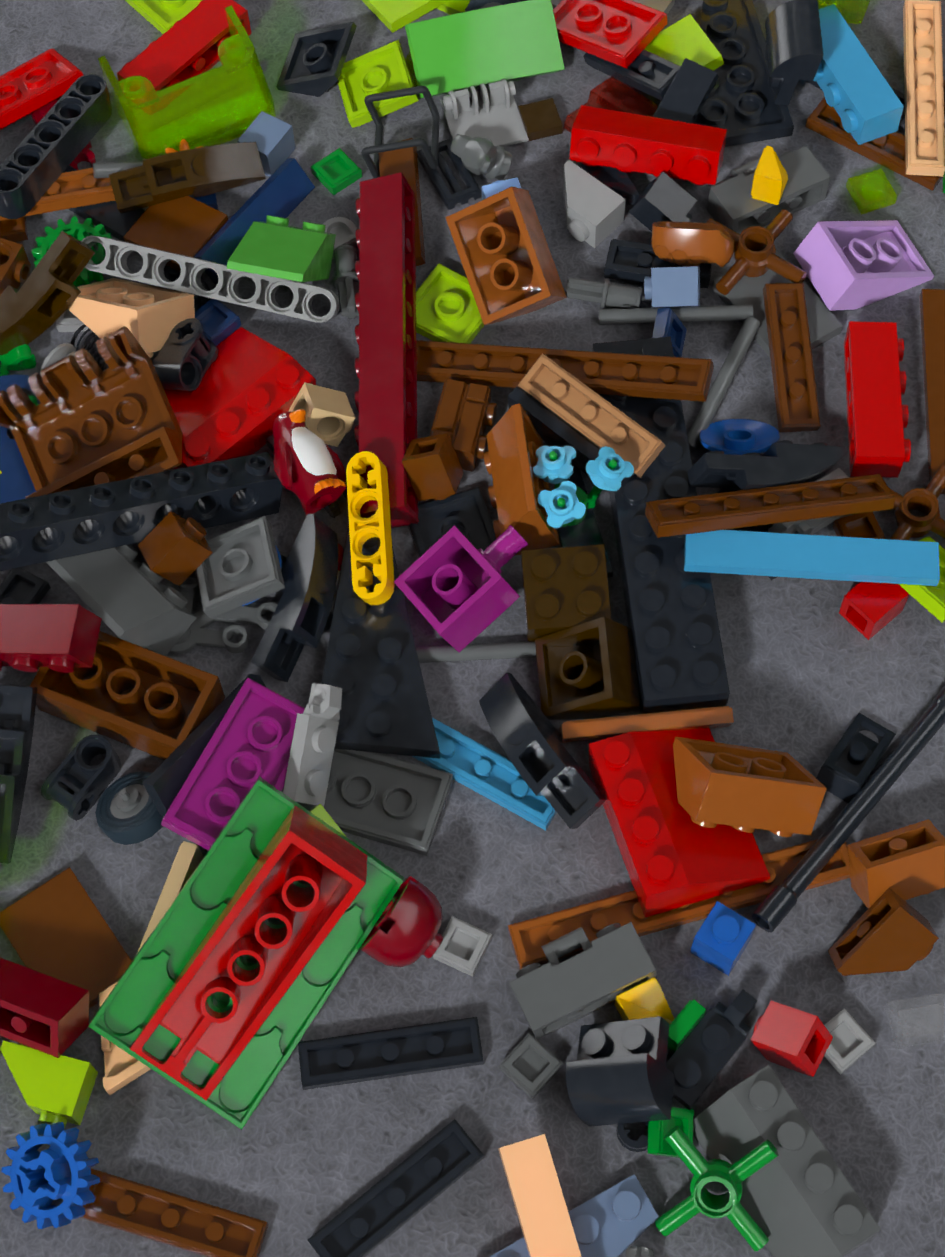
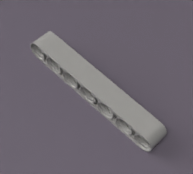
M88 236L82 240L90 248L94 244L100 243L106 251L105 259L97 265L91 259L84 268L90 271L312 322L323 323L333 320L340 310L338 296L328 288L227 269V265L107 237ZM135 251L143 258L142 269L137 273L131 272L127 266L128 256ZM170 260H175L181 268L179 278L173 282L169 281L164 275L165 264ZM209 268L213 269L218 275V284L210 291L205 289L201 283L202 273ZM245 277L251 278L256 285L255 294L249 299L243 298L238 292V284ZM283 285L289 287L293 292V301L286 308L279 306L275 300L276 290ZM324 294L330 299L331 309L325 316L317 315L312 309V301L316 295Z

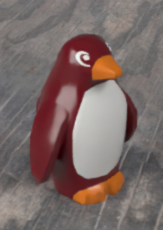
M299 409L294 412L281 413L273 422L274 470L282 485L297 495L307 515L314 514L332 504L341 496L346 489V475L338 455L321 438L307 428L305 424L306 411L305 409Z

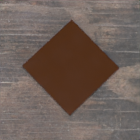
M185 196L149 206L123 238L125 242L194 257L228 221V216L190 196ZM170 260L165 264L181 273V268L175 260Z

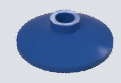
M729 419L714 422L706 430H701L700 443L710 451H723L725 454L743 455L746 453L761 454L766 452L773 443L780 440L779 431L775 427L765 422L750 419Z

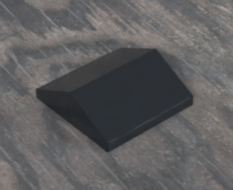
M348 22L296 33L279 77L277 89L320 97L339 80L357 27L355 23Z

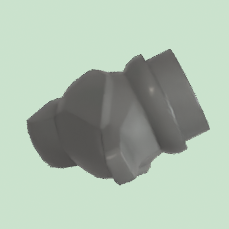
M457 134L451 144V151L462 159L465 168L478 176L484 174L490 180L494 178L503 180L510 169L512 154L505 151L502 146H494L493 142L488 138H471L466 135Z

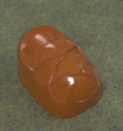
M673 221L653 223L651 238L653 252L664 261L685 267L700 266L701 264H718L720 267H724L733 256L734 240L722 224Z

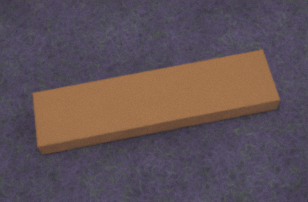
M543 353L518 384L525 392L598 447L607 446L613 448L615 453L621 456L624 461H629L633 465L634 474L640 478L666 446L661 440Z

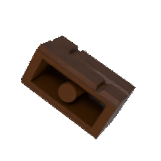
M447 379L443 385L430 436L448 433L461 467L465 471L473 472L477 458L484 460L483 454L487 451V436L484 435L486 425H494L497 411V403L491 402V389L485 385L474 383L468 385L463 381Z

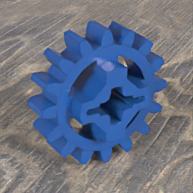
M63 1122L31 1126L30 1131L16 1136L19 1146L7 1148L6 1154L13 1161L12 1165L2 1167L1 1172L9 1175L11 1182L2 1188L3 1192H13L16 1197L10 1204L12 1210L21 1207L25 1209L22 1216L24 1223L37 1220L38 1229L50 1226L58 1228L70 1224L73 1219L83 1217L86 1214L83 1205L95 1201L96 1197L89 1191V1186L100 1183V1178L91 1174V1167L98 1164L99 1161L98 1158L87 1157L86 1152L92 1144L90 1140L79 1143L76 1141L79 1134V1129L76 1127L64 1130ZM43 1144L50 1145L49 1149L41 1152L38 1151ZM60 1198L64 1200L59 1206L51 1205L53 1200Z

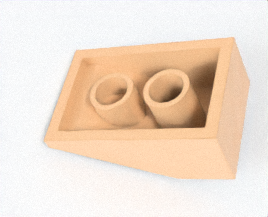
M117 278L77 287L81 293L68 308L99 338L106 337L109 339V334L126 326L149 358L153 357V352L162 349L172 329L178 323L186 319L195 318L194 294Z

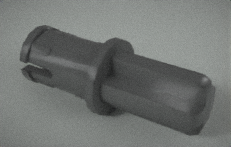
M343 245L334 250L336 277L333 284L338 290L341 315L348 317V319H355V316H359L355 303V294L359 292V280L355 270L357 249L351 245Z
M569 278L565 290L567 298L601 303L600 309H604V306L624 309L639 308L642 287L609 282L608 278H605L604 283Z

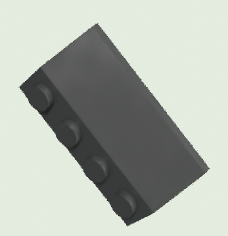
M131 544L46 562L102 618L105 624L120 639L166 656L196 620V617L185 607L188 600L176 589L170 586L166 588L160 582L163 577L151 571L147 562L142 564L136 558L139 551Z
M769 1065L731 1088L693 1119V1135L709 1160L721 1159L732 1165L767 1139L778 1151V1157L742 1182V1196L740 1200L742 1206L769 1238L766 1247L773 1257H844L870 1240L881 1230Z

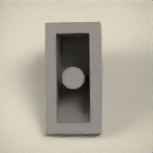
M568 160L564 164L563 185L567 229L576 240L580 242L585 241L596 248L624 222L626 199Z

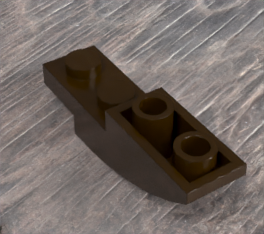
M256 142L220 144L169 153L142 160L143 165L109 174L117 208L121 214L189 195L199 198L266 179Z
M62 231L20 290L10 285L7 286L0 296V355L7 354L17 346L28 345L56 322L81 293L73 282L95 254L87 244Z

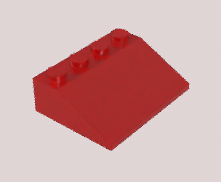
M240 327L216 346L219 352L217 359L210 365L196 390H164L182 431V464L173 468V470L254 454L266 444L265 438L273 434L272 429L275 418L279 414L289 411L304 382L316 385V379L290 354Z
M709 728L634 731L589 743V768L596 787L607 799L603 803V807L645 918L770 880V874L753 833L739 831L730 825L717 824L715 828L700 826L691 820L688 812L678 803L673 751L675 737L715 742Z

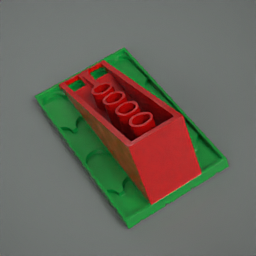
M259 777L103 1002L88 1027L242 1130L403 883L404 877Z

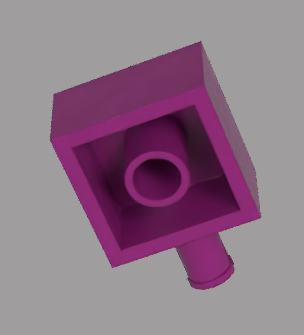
M454 525L394 581L439 635L459 653L520 597L500 575L503 572L501 568L524 546L528 545L511 525L484 551L481 548L477 550Z

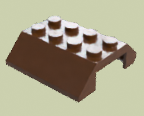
M126 326L109 334V339L103 337L96 342L98 352L109 366L108 369L103 371L85 348H82L75 352V357L69 355L42 369L40 374L35 373L29 376V386L41 404L35 406L28 395L17 384L6 389L7 392L4 390L0 391V426L11 429L36 492L26 496V498L165 472L182 464V431L153 362Z

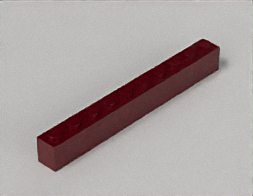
M402 172L361 181L360 198H357L355 202L356 211L360 218V228L356 229L355 232L359 248V260L355 262V270L359 280V292L355 294V303L359 312V324L355 326V336L359 345V357L355 359V370L359 378V391L355 392V404L359 412V425L355 426L354 433L357 445L359 446V453L362 451L372 452L386 466L388 472L391 528L407 526L410 523L418 524V499L402 463L410 441L417 439L415 193ZM371 465L366 466V472L360 474L367 482V488H372L368 484L367 477L368 471L374 470ZM376 500L365 502L360 509V516L362 518L373 516L378 509V502Z

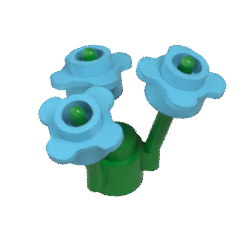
M559 446L539 447L536 450L538 462L533 467V473L537 478L554 484V490H543L538 495V504L545 508L548 515V525L552 528H560L581 523L586 517L587 509L596 506V500L602 490L618 491L622 480L625 477L632 476L634 473L633 465L629 461H624L621 456L615 453L613 448L602 447L599 450V456L595 460L588 461L586 465V472L590 475L591 481L594 484L591 492L586 494L583 489L576 486L573 482L566 481L574 472L571 462L576 457L575 449L571 446H564L562 448Z

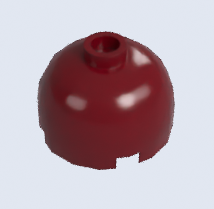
M409 875L404 879L360 949L375 960L393 967L411 965L422 955L428 959L431 958L444 936L438 933L442 924L443 914L437 897L426 886Z

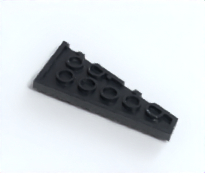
M703 0L700 27L722 55L724 65L714 70V72L718 73L719 78L693 124L727 129L725 147L792 136L794 125L787 105L774 104L773 89L768 87L769 63L765 59L767 43L753 1Z
M348 524L322 684L342 688L341 709L339 710L340 719L338 720L339 725L334 749L440 759V750L404 594L395 584L394 592L389 600L381 605H370L354 592ZM373 537L368 539L362 547L363 555L370 556L375 554L380 547V538ZM393 551V567L395 581L399 577V572ZM367 567L373 574V583L370 586H366V588L370 592H374L375 585L381 583V581L374 576L373 567Z

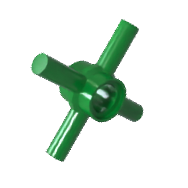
M679 1126L672 1128L664 1136V1139L693 1174L690 1185L691 1195L655 1220L656 1227L665 1237L701 1212L711 1218L727 1216L754 1251L763 1248L768 1243L769 1238L740 1203L742 1182L779 1156L775 1146L767 1139L732 1165L721 1159L706 1161ZM713 1181L720 1182L727 1187L728 1192L722 1195H714L704 1185Z

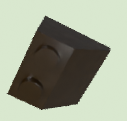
M602 617L535 639L541 711L549 720L604 718L640 708L631 628L609 618Z

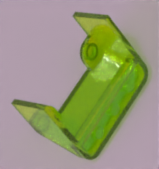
M232 5L225 8L231 37L225 39L218 48V55L222 66L157 92L150 80L142 76H131L118 81L105 55L98 58L103 77L107 83L109 96L142 160L165 155V149L168 147L179 152L180 141L183 138L187 140L190 149L198 146L220 145L241 137L261 111L271 116H276L274 100L254 45Z

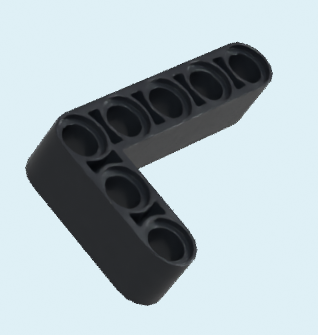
M86 74L79 77L3 163H0L1 217L18 219L25 216L111 117L112 106L106 80L102 76Z

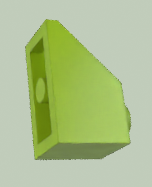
M3 1040L0 1050L27 1105L37 1115H40L38 1122L42 1124L63 1122L64 1129L67 1122L80 1126L98 1075L97 1070L92 1064L63 1055L57 1058L34 1048Z

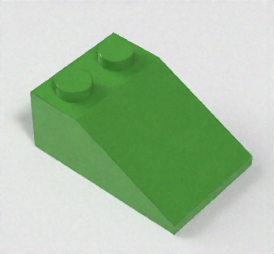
M267 215L266 222L254 221L229 258L227 269L298 282L327 280L330 277L336 234L325 232L326 225L303 221V227L298 228L288 226V218Z

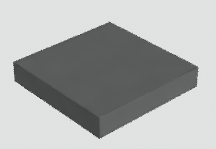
M265 516L207 540L213 553L196 569L203 611L210 619L285 588L272 526Z

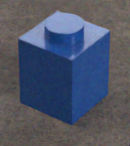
M717 901L695 935L690 953L729 976L749 944L756 924Z

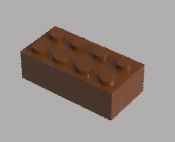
M99 631L92 668L74 667L72 673H63L51 670L48 667H40L30 685L31 687H38L36 705L39 710L164 760L225 699L218 676Z

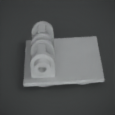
M501 79L499 82L490 83L489 89H486L483 83L480 84V91L477 92L474 86H470L469 92L468 89L455 92L451 90L448 92V95L442 96L440 103L452 139L457 134L466 135L471 138L485 137L491 140L494 146L502 147L529 141L514 99V95H516L514 82H507L506 79Z

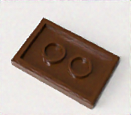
M70 867L0 912V927L27 968L89 990V1009L99 1002V993L118 982L132 962Z

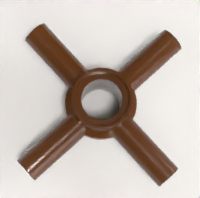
M782 209L766 228L751 226L744 229L741 234L723 225L734 240V257L736 262L716 284V289L721 294L727 295L744 275L759 277L764 275L769 269L793 283L804 282L807 272L775 255V239L793 220V216L788 210ZM710 218V219L706 222V223L721 224V223L715 221V220L712 219V218Z
M945 463L940 466L925 489L915 488L908 491L904 496L890 489L896 497L893 509L895 510V519L898 526L890 537L891 540H909L910 537L919 538L927 535L930 531L945 539V520L940 518L937 500L945 489ZM919 510L925 514V517H915L909 511Z

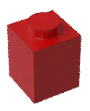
M860 582L844 595L839 614L865 638L870 640L903 611L909 593L899 584Z
M770 1001L764 1014L756 1021L753 1036L750 1040L766 1060L814 1077L833 1036L818 1016Z

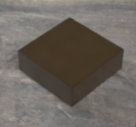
M553 98L518 106L529 141L563 134V124Z

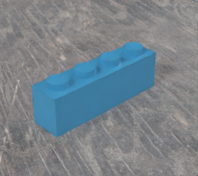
M832 4L819 9L824 55L813 81H816L824 92L827 104L830 107H834L841 118L844 130L847 133H851L858 145L897 132L904 108L903 104L836 6Z

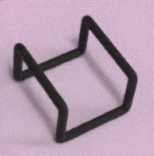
M426 86L382 92L365 97V104L376 125L375 146L363 148L361 154L373 178L380 177L378 153L421 146L430 168L436 169L438 167L440 116L431 93ZM423 93L432 114L431 150L427 142L422 138L382 144L383 124L373 102ZM370 154H374V162Z

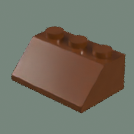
M509 187L445 217L484 325L521 316L567 298L528 190Z
M515 404L510 407L486 435L489 451L484 452L483 455L486 469L493 478V485L488 487L492 506L494 509H497L498 520L493 522L496 539L511 525L528 543L526 547L524 546L516 554L521 555L522 550L544 549L559 545L557 528H552L548 525L546 510L538 504L540 492L543 490L551 491L550 483L537 478L533 473V467L538 462L536 450L544 446V443L521 404Z
M675 737L673 751L678 803L688 812L694 823L707 828H715L717 824L730 825L739 831L752 833L755 829H763L782 837H792L793 833L811 835L827 788L789 753Z

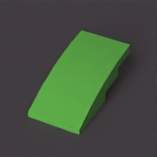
M528 0L405 25L417 86H426L432 97L448 94L451 90L455 92L468 89L469 91L470 86L480 89V84L484 83L487 87L490 83L499 82L501 79H506L507 82L519 81L527 77L557 73L565 70L551 0ZM423 93L419 94L420 99L424 98Z

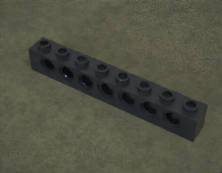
M262 452L1 503L0 571L141 542L170 511L185 520L188 517L195 519L204 529L279 513L283 485L274 470V460L268 452Z

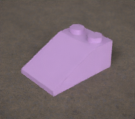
M897 220L817 222L793 253L800 263L802 270L807 272V277L829 311L859 309L934 278L933 273Z

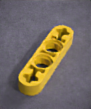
M362 451L355 454L349 460L346 469L352 585L354 592L364 602L370 605H381L391 598L395 586L388 472L386 466L374 453ZM371 465L374 469L368 471L367 474L368 484L372 488H367V482L360 476V474L366 472V466ZM369 500H376L378 502L376 513L369 518H362L360 516L362 505ZM373 537L380 538L381 543L378 551L370 556L363 555L362 547L364 543ZM367 567H373L374 576L381 581V583L375 585L374 592H370L366 588V586H370L373 583V574Z

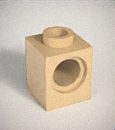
M304 382L289 409L291 412L305 409V424L307 428L321 438L325 444L338 447L345 434L351 430L355 419L345 392Z

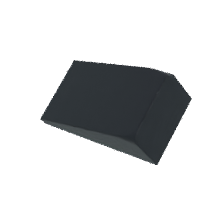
M858 713L822 765L816 779L827 788L826 791L849 803L866 783L896 734L863 714ZM867 730L874 733L878 738V743L861 734L860 731Z

